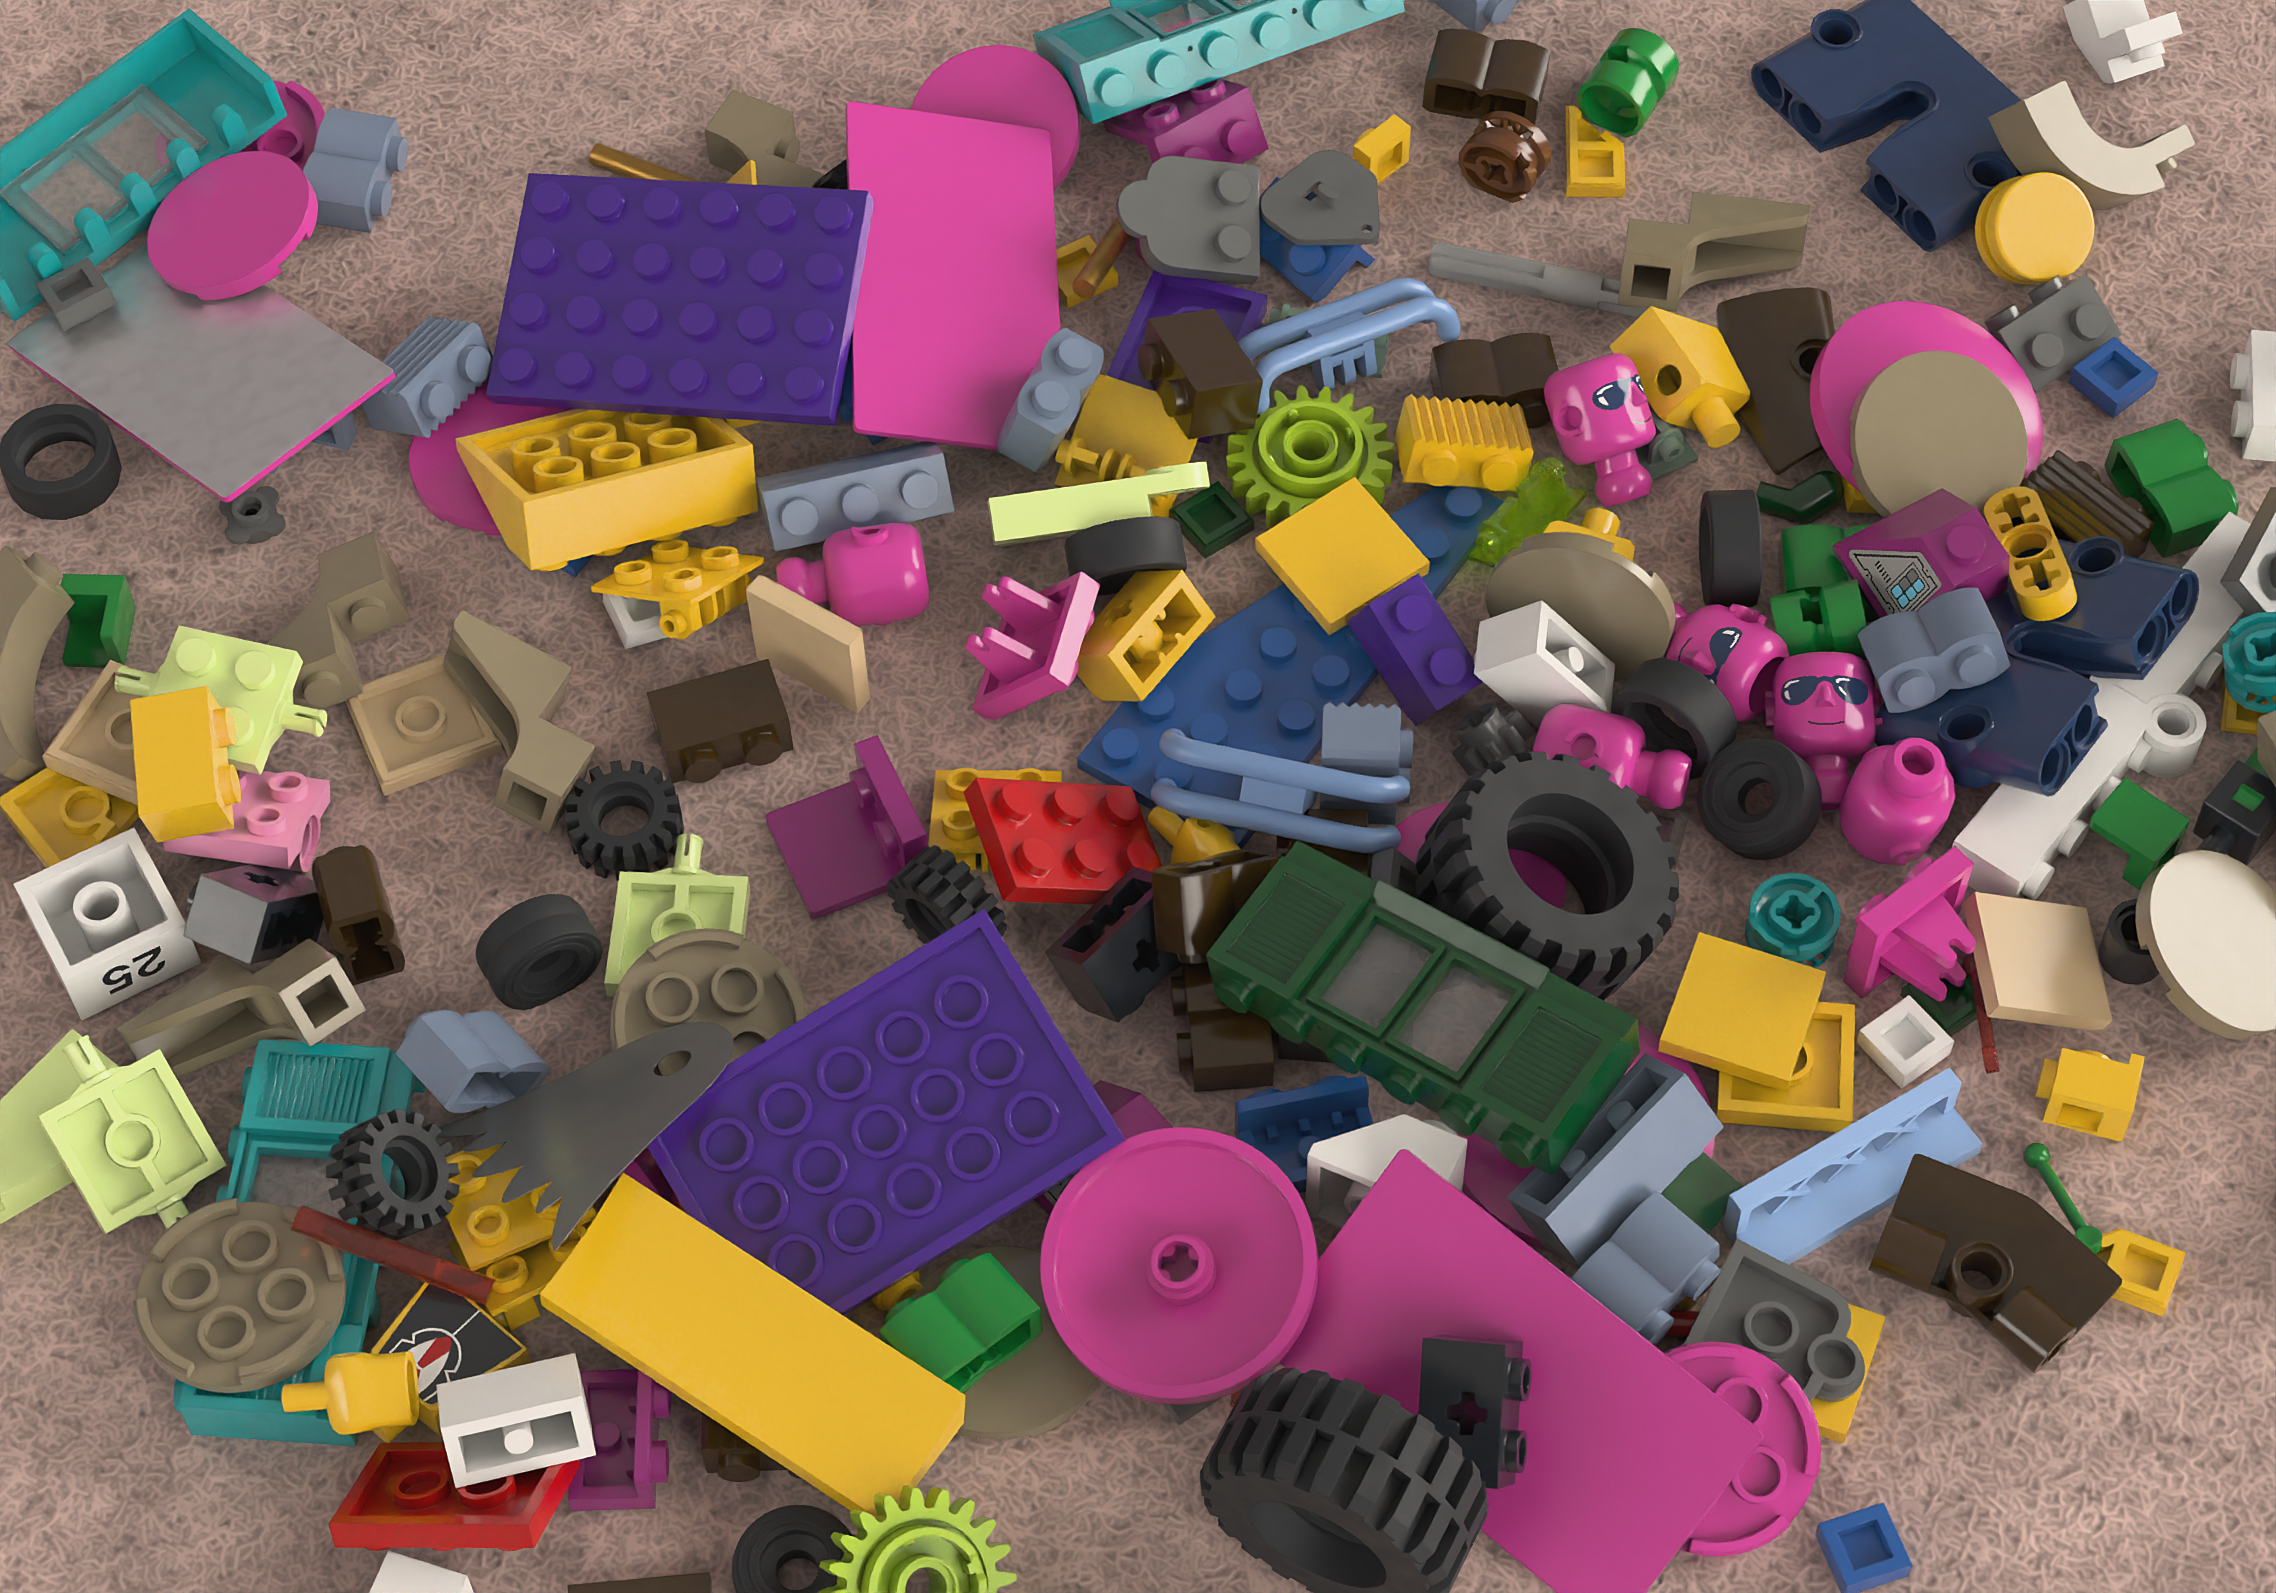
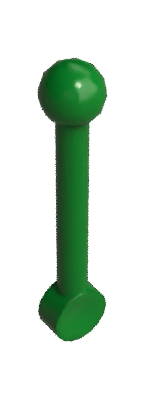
M2041 1143L2029 1144L2023 1153L2025 1163L2029 1167L2038 1170L2073 1228L2075 1237L2093 1253L2097 1254L2101 1250L2102 1245L2101 1232L2093 1226L2086 1225L2049 1164V1149Z

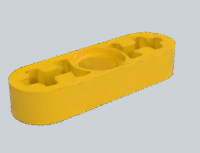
M2011 487L1997 492L1986 502L1984 514L1987 524L2010 556L2008 580L2022 614L2035 621H2049L2065 615L2076 604L2077 593L2069 566L2039 495L2033 489L2027 487ZM2021 517L2025 524L2013 527L2011 519ZM2044 548L2042 552L2034 556L2016 558L2018 554L2026 550ZM2047 579L2050 588L2040 591L2036 586V582Z

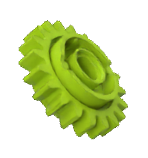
M1299 385L1296 399L1292 401L1288 400L1281 391L1276 390L1274 391V407H1268L1264 413L1257 414L1255 429L1237 431L1236 434L1228 436L1226 475L1227 478L1232 479V495L1234 498L1246 497V512L1249 515L1266 509V527L1268 528L1275 526L1282 518L1287 519L1353 477L1361 483L1379 505H1382L1384 502L1385 486L1392 484L1394 443L1387 441V424H1373L1374 408L1371 406L1353 412L1354 395L1351 393L1335 403L1331 401V390L1328 386L1323 387L1318 398L1311 399L1305 386Z
M905 1485L900 1494L899 1506L889 1494L879 1492L874 1495L876 1517L855 1508L850 1511L852 1522L858 1530L854 1537L838 1532L832 1533L831 1539L837 1547L843 1550V1558L841 1560H823L820 1562L819 1567L827 1573L837 1576V1584L824 1588L817 1593H905L908 1578L914 1571L920 1568H924L929 1577L927 1593H997L999 1587L1015 1582L1017 1575L996 1569L995 1563L1004 1558L1011 1548L1009 1544L1002 1542H986L987 1537L991 1535L997 1523L994 1519L984 1516L970 1521L975 1508L974 1501L959 1497L949 1507V1491L932 1487L924 1503L919 1487Z

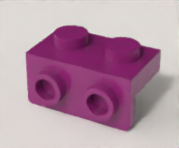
M638 1369L580 1371L590 1414L596 1455L580 1459L581 1466L568 1487V1502L571 1511L656 1509L657 1483H668L669 1447L667 1440H658L659 1418L671 1417L672 1392Z

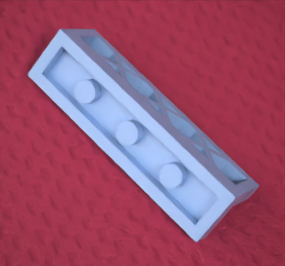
M1949 1067L1730 1194L1722 1230L1733 1244L1736 1239H1739L1790 1265L1895 1203L1915 1154L1925 1155L1953 1167L1979 1154L1983 1143L1954 1109L1962 1082Z

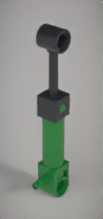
M2257 748L2244 763L2239 760L2236 761L2204 800L2193 829V833L2203 839V842L2196 850L2227 854L2248 865L2276 831V787L2257 758ZM2131 899L2122 902L2113 909L2099 946V961L2104 971L2113 979L2125 984L2139 985L2153 980L2159 975V971L2149 949H2141L2127 941L2134 940L2139 942L2136 930L2137 899Z

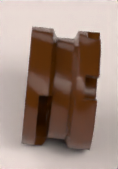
M1494 111L1486 114L1473 131V135L1459 152L1458 164L1463 176L1472 187L1514 203L1524 200L1528 192L1532 190L1536 184V179L1550 163L1551 148L1547 138L1540 129L1526 118L1512 112ZM1508 120L1511 121L1513 131L1508 128ZM1531 133L1528 139L1523 137L1522 134Z

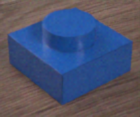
M2113 337L2072 368L2069 383L2110 417L2114 418L2154 388L2159 372Z
M1884 1502L1818 1523L1815 1536L1841 1593H1859L1909 1576L1913 1565Z

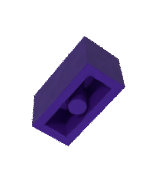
M1419 573L1370 602L1346 621L1402 710L1415 726L1483 683L1482 680L1474 675V659Z

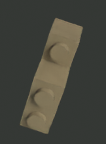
M732 90L704 129L709 164L736 174L751 159L755 161L757 185L813 188L814 183L825 175L795 163L800 151V141L796 138L793 112Z
M1692 191L1688 225L1629 218L1617 305L1640 308L1653 306L1665 311L1677 312L1681 296L1689 288L1699 283L1799 267L1802 262L1810 205Z
M374 531L317 555L320 569L319 581L311 601L296 618L266 643V645L297 651L303 661L293 688V704L324 710L362 694L363 690L353 644L410 620L400 573Z
M461 610L453 623L449 646L444 658V667L490 726L506 750L508 762L503 768L493 806L550 834L566 811L565 801L567 795L575 796L573 785L579 778L585 780L595 748L594 745L579 738L574 732L550 723L563 702L573 667L558 660L549 652L539 650L509 635L496 625L482 621Z
M308 938L254 974L228 956L116 1029L136 1062L160 1049L175 1077L179 1078L255 1047L259 1039H295L311 1047L366 1011V1008L337 958Z

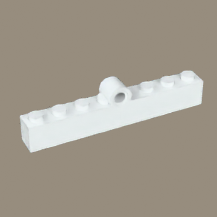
M2229 512L2183 566V569L2195 572L2199 579V596L2195 610L2188 622L2143 680L2090 677L2089 680L2097 683L2099 686V692L2094 697L2098 715L2107 720L2108 727L2055 795L2047 797L2001 784L1957 836L1952 848L1956 846L1974 863L1968 886L1981 893L2015 898L2026 896L2031 900H2036L2054 874L2055 868L2050 866V864L2059 853L2070 858L2077 851L2090 829L2086 820L2095 810L2097 811L2121 783L2120 779L2129 768L2137 773L2144 770L2156 777L2174 778L2183 775L2192 767L2206 729V717L2200 706L2188 696L2196 686L2204 690H2208L2224 667L2222 643H2226L2229 637V629L2240 619L2248 616L2221 585L2220 581L2249 529L2250 523Z

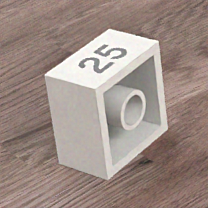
M135 828L129 829L13 884L29 920L81 1021L202 963L193 940L183 936L186 922Z

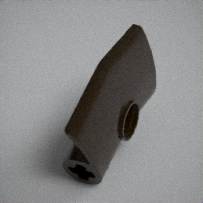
M1803 287L1758 292L1719 303L1716 309L1717 328L1750 390L1749 400L1736 414L1773 473L1780 475L1810 455L1824 449L1815 430L1811 415L1810 382L1815 362L1821 350L1835 333L1831 298L1827 292L1821 289Z
M1915 1154L1911 1160L1868 1269L1945 1300L1953 1311L1964 1317L1975 1319L2034 1374L2039 1372L2078 1334L2122 1284V1278L2030 1197L1922 1154ZM1971 1270L1981 1272L1989 1278L1993 1287L1986 1290L1974 1289L1964 1281L1961 1273Z

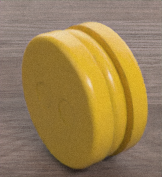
M2048 172L2017 176L1996 185L1982 201L1975 221L1976 244L1984 263L1995 275L2014 284L2033 285L2047 283L2057 275L2061 279L2069 276L2086 259L2094 238L2093 213L2084 193L2069 179Z

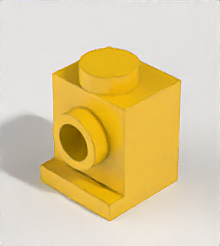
M2062 1048L2058 1061L2044 1058L2035 1091V1097L2047 1100L2042 1122L2122 1142L2133 1114L2145 1057L2131 1053L2128 1064L2113 1061L2097 1051H2074Z

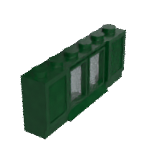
M1298 840L1285 857L1282 856L1206 954L1214 992L1232 1010L1239 1013H1246L1249 1010L1268 1020L1274 1030L1285 1039L1298 1044L1302 1043L1303 1040L1324 1051L1330 1061L1345 1072L1357 1074L1359 1071L1381 1082L1383 1088L1398 1101L1407 1105H1413L1417 1102L1438 1113L1440 1119L1453 1131L1463 1136H1471L1474 1133L1496 1145L1498 1151L1513 1164L1522 1168H1529L1533 1165L1551 1176L1640 1053L1638 1020L1636 1017L1550 973L1547 966L1380 879L1377 882Z

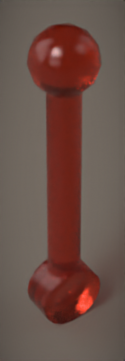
M1972 952L1963 957L1962 967L1971 976L1986 1074L2000 1072L1991 1017H1987L1974 953Z

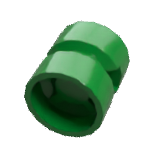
M1627 28L1619 31L1600 57L1599 63L1592 69L1577 92V103L1580 111H1582V114L1589 123L1625 138L1636 135L1643 128L1657 107V103L1665 95L1678 75L1679 62L1676 53L1666 41L1647 30Z
M1857 579L1822 586L1817 597H1811L1804 590L1769 597L1776 634L1787 644L1789 657L1810 652H1841L1853 654L1866 660L1857 636L1867 626Z

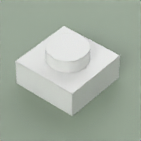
M603 594L602 602L625 649L667 638L659 627V619L661 617L659 602Z
M1908 995L1860 1029L1857 1044L1902 1089L1950 1055L1954 1040Z

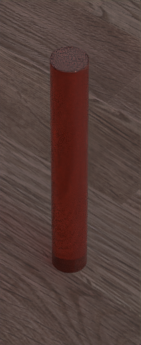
M304 1205L300 1206L291 1227V1231L483 1305L487 1304L496 1279Z

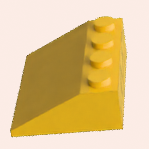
M574 409L455 439L457 451L506 545L531 571L535 569L540 571L558 570L565 567L570 560L593 554L597 556L615 555L622 552L627 545L647 540H672L679 537L682 531L704 525L714 527L730 525L739 516L759 511L753 444L721 418Z

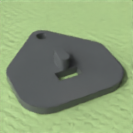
M1323 150L1313 153L1267 189L1261 198L1260 211L1264 221L1297 245H1367L1376 242L1379 238L1380 220L1377 178L1370 170L1340 151ZM1318 188L1317 196L1308 201L1305 197ZM1363 230H1369V231H1371V232H1370V233H1364V232H1362V231H1363Z

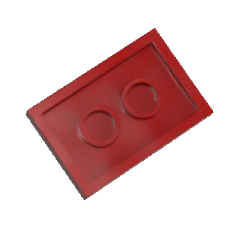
M975 778L963 792L1003 901L1095 904L1133 867L1150 872L1162 867L1131 786Z
M380 1442L328 1524L334 1547L366 1548L371 1551H382L390 1548H431L436 1551H449L456 1548H498L502 1551H517L523 1548H535L580 1468V1459L455 1488L444 1442Z

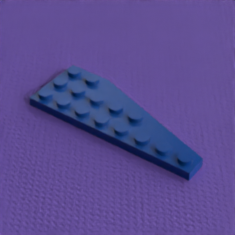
M1435 486L1390 515L1392 520L1430 561L1429 573L1422 577L1436 600L1504 514L1505 501L1482 489ZM1282 584L1196 639L1142 702L1123 701L1077 757V767L1107 785L1131 786L1137 802L1151 810L1157 806L1151 799L1152 786L1157 780L1162 778L1173 780L1177 787L1181 789L1239 801L1243 776L1172 760L1165 756L1159 748L1161 735L1168 729L1176 728L1181 730L1187 738L1309 764L1322 747L1323 706L1331 702L1337 707L1343 702L1350 707L1359 700L1379 672L1348 624L1329 636L1285 584ZM1177 814L1183 821L1188 818V816ZM1222 824L1234 833L1236 843L1240 849L1246 845L1256 832Z

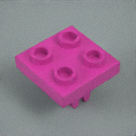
M1082 571L1038 593L1006 576L1000 578L998 587L986 584L982 598L1002 616L998 631L991 627H985L981 638L971 634L968 636L965 649L986 667L972 710L984 718L996 720L1016 710H1023L1029 704L1050 694L1065 690L1072 683L1078 672L1079 663L1077 657L1084 635L1088 632L1094 621L1095 613L1092 609L1100 584Z
M1954 846L1936 861L1928 857L1919 862L1908 873L1903 881V885L1888 897L1880 893L1871 898L1860 909L1855 918L1857 928L1853 943L1847 950L1849 960L1843 982L1861 999L1894 974H1897L1936 1001H1943L1947 993V987L1940 979H1947L1956 987L1963 986L1966 973L1957 962V954L1950 946H1957L1962 952L1970 954L1974 951L1976 939L1959 917L1974 863Z

